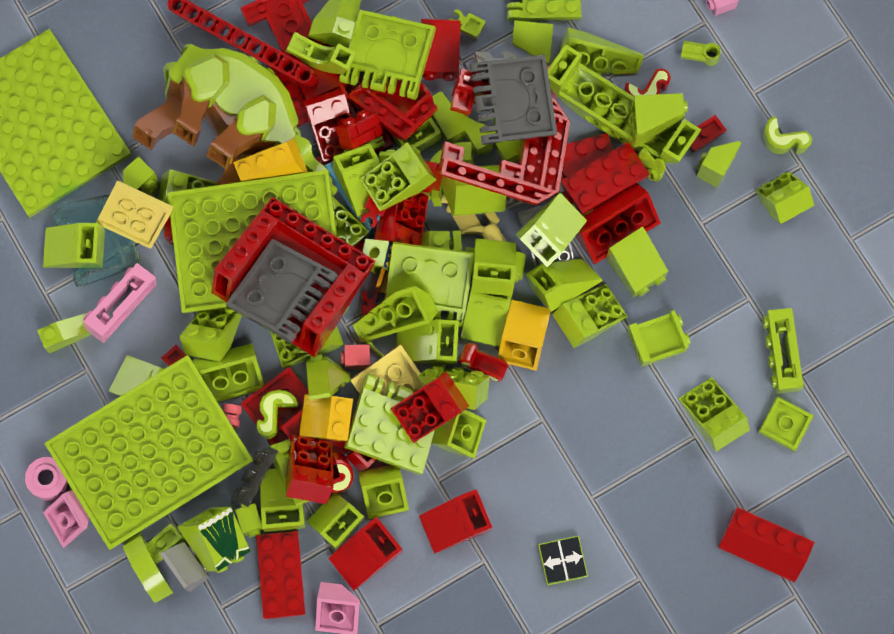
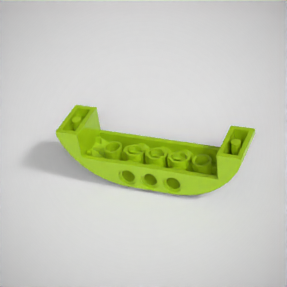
M565 44L547 70L550 88L556 96L576 114L603 132L608 133L609 136L622 144L629 142L634 151L640 153L646 147L654 159L663 158L665 163H679L701 129L684 119L679 127L638 147H633L630 109L634 97L581 64L582 54Z

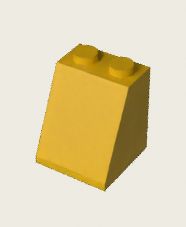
M511 300L498 358L505 360L510 365L537 371L551 311L543 306Z
M305 395L299 436L348 441L353 399L331 396L309 400V395Z

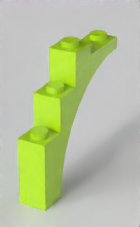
M442 91L433 95L434 104L437 105L438 110L431 118L441 131L445 142L452 144L460 143L465 137L468 142H472L476 156L480 154L486 155L494 147L501 160L512 163L518 162L521 140L482 145V135L495 134L496 132L480 133L479 128L487 125L476 122L464 114L450 110L451 103Z

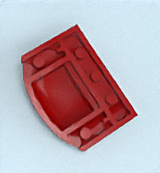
M397 80L394 94L388 93V86L385 92L370 89V81L368 88H363L361 83L347 96L359 111L369 110V112H376L379 116V124L391 132V136L402 141H406L438 110L437 105L434 104L432 94L421 82L416 100L407 98V93L405 97L400 96L402 84L400 80Z

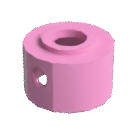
M42 457L35 460L26 471L25 482L27 488L33 495L44 501H56L63 493L68 492L70 488L69 483L52 457ZM43 470H51L53 472V481L48 485H42L38 481V475Z

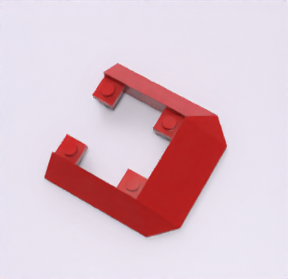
M461 68L451 94L450 110L469 116L472 112L473 104H476L475 97L490 94L489 91L474 93L473 88L487 86L488 80L472 81L471 76L478 73H471V71ZM552 98L557 135L521 140L518 163L515 164L502 160L498 172L463 162L465 147L445 142L442 148L440 163L437 165L439 174L446 178L537 205L559 192L570 120L556 99Z

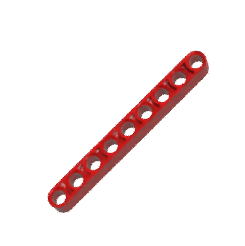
M168 0V9L179 18L246 55L256 58L257 61L307 88L317 84V73L307 65L188 0ZM182 3L181 7L176 10L178 4ZM197 12V16L192 18V15ZM213 20V24L208 27V23ZM229 29L228 34L223 36L224 31ZM245 38L244 43L239 45L240 40ZM261 46L260 52L255 54V50ZM277 55L276 61L271 62L272 57ZM294 64L293 69L287 71L288 66ZM310 73L309 78L303 80L305 74Z

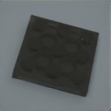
M268 447L254 453L251 468L249 470L246 469L242 475L241 480L243 483L241 487H237L231 496L234 499L231 503L238 508L249 507L278 450Z

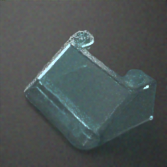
M109 195L64 200L50 214L52 221L56 226L75 223H96ZM105 228L103 268L78 269L73 275L76 287L85 286L124 272L130 267L133 268L136 263H139V256L134 242Z

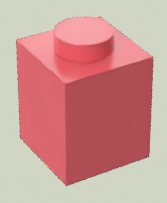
M345 345V351H341V364H345L346 369H366L370 366V345Z

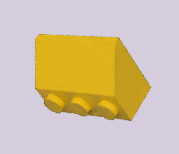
M295 138L233 162L241 182L308 173Z

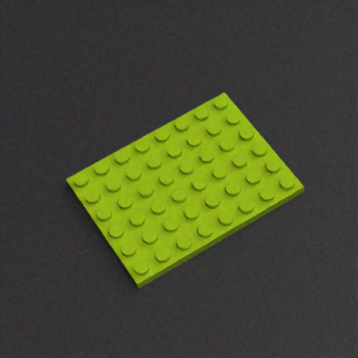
M50 29L0 58V173L29 218L132 156Z
M329 170L168 192L169 205L173 206L170 218L182 313L228 308L227 302L211 293L215 268L272 197L337 236Z
M188 355L44 443L109 550H112L253 462L249 452Z

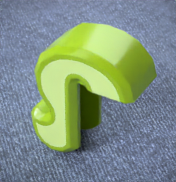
M776 116L771 117L763 129L764 143L772 153L784 154L794 147L796 149L795 153L801 154L806 152L812 143V136L806 130L779 134Z
M276 390L268 392L262 397L260 411L265 420L257 421V430L261 437L271 439L277 435L278 407H298L296 398L290 392Z

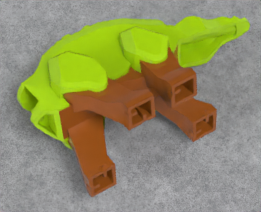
M186 44L181 50L179 60L177 62H169L163 67L165 96L167 100L163 105L143 116L134 124L132 138L152 150L159 140L172 133L194 147L199 139L201 123L205 119L217 136L210 144L206 156L225 169L217 185L241 182L233 162L294 138L308 172L327 170L314 158L310 142L301 137V131L297 128L298 117L290 94L274 71L268 67L264 68L261 66L257 59L252 56L248 57L245 54L225 48L202 49L193 44ZM330 177L332 196H334L337 192V187L333 186L332 178Z

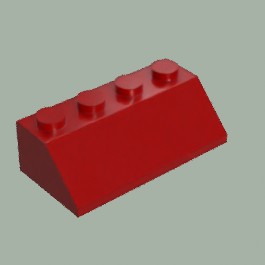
M635 184L583 216L587 221L576 234V239L595 265L607 257L609 248L641 227L648 232L661 222L648 191L639 184Z
M737 507L732 513L718 548L795 583L809 558L815 542Z

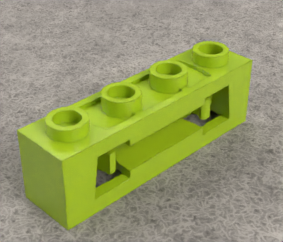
M792 308L768 310L765 317L762 318L763 328L767 329L768 335L765 337L766 348L770 349L768 365L773 370L771 386L775 388L776 394L799 392L804 386ZM786 330L784 340L788 368H784V371H782L783 360L779 334H783Z

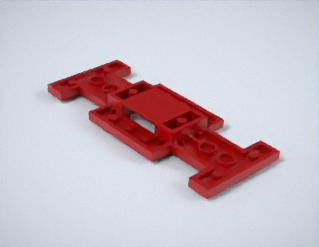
M256 0L240 7L248 27L267 19L279 44L280 51L299 62L302 60L285 51L295 32L317 44L334 47L308 37L312 22L303 3L310 0ZM277 55L272 57L271 62L276 61ZM294 64L289 65L287 71H291ZM310 67L317 73L318 81L315 86L307 88L301 84L298 85L294 80L272 69L290 94L298 117L297 127L308 123L302 101L338 89L345 94L351 117L357 116L351 104L352 102L347 96L362 83L360 76L355 86L351 85V82L349 84L340 82V74L328 73ZM310 73L305 74L303 80H307ZM382 128L383 134L381 136L383 139L380 140L385 142V146L375 149L376 154L393 147L385 128ZM321 156L315 158L324 167L333 161L332 159L323 162Z

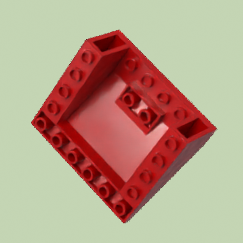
M272 197L215 268L211 293L228 302L272 239L332 270L338 277L334 283H330L331 286L328 290L316 283L313 285V288L320 291L324 296L321 300L314 298L319 303L312 313L307 315L297 308V311L307 317L304 323L300 322L293 316L289 320L297 324L301 329L298 334L293 332L296 338L292 344L315 357L335 329L375 265L376 260Z

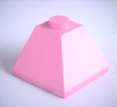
M73 490L63 493L43 512L63 548L68 546L88 526L89 516Z
M321 582L317 597L315 631L357 634L360 600L342 584Z

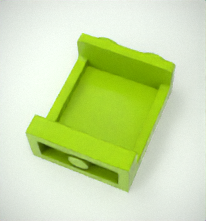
M675 310L638 325L634 323L628 326L627 332L641 367L688 350L690 339L688 334L683 332L681 327L683 326L682 318L679 314L676 315Z

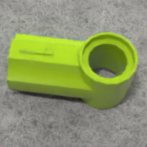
M684 41L681 59L703 62L707 66H714L719 62L721 49L716 43L701 44ZM714 52L716 56L709 57L707 53Z

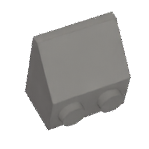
M185 542L160 554L183 588L189 593L210 578L207 574L209 571L205 569L201 562L199 563L195 557L196 554L190 545L187 546Z

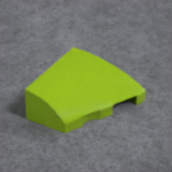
M514 20L512 45L519 49H524L530 56L545 55L546 65H549L553 24Z

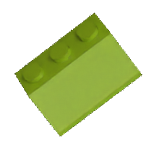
M499 165L479 166L491 171H499ZM443 177L441 180V187L453 216L504 212L506 208V196L446 177Z
M253 343L229 349L220 362L203 358L193 359L195 367L217 402L256 392L264 386Z

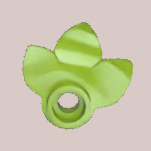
M644 147L639 154H636L650 174L648 179L659 182L666 170L663 158L654 159L646 147Z

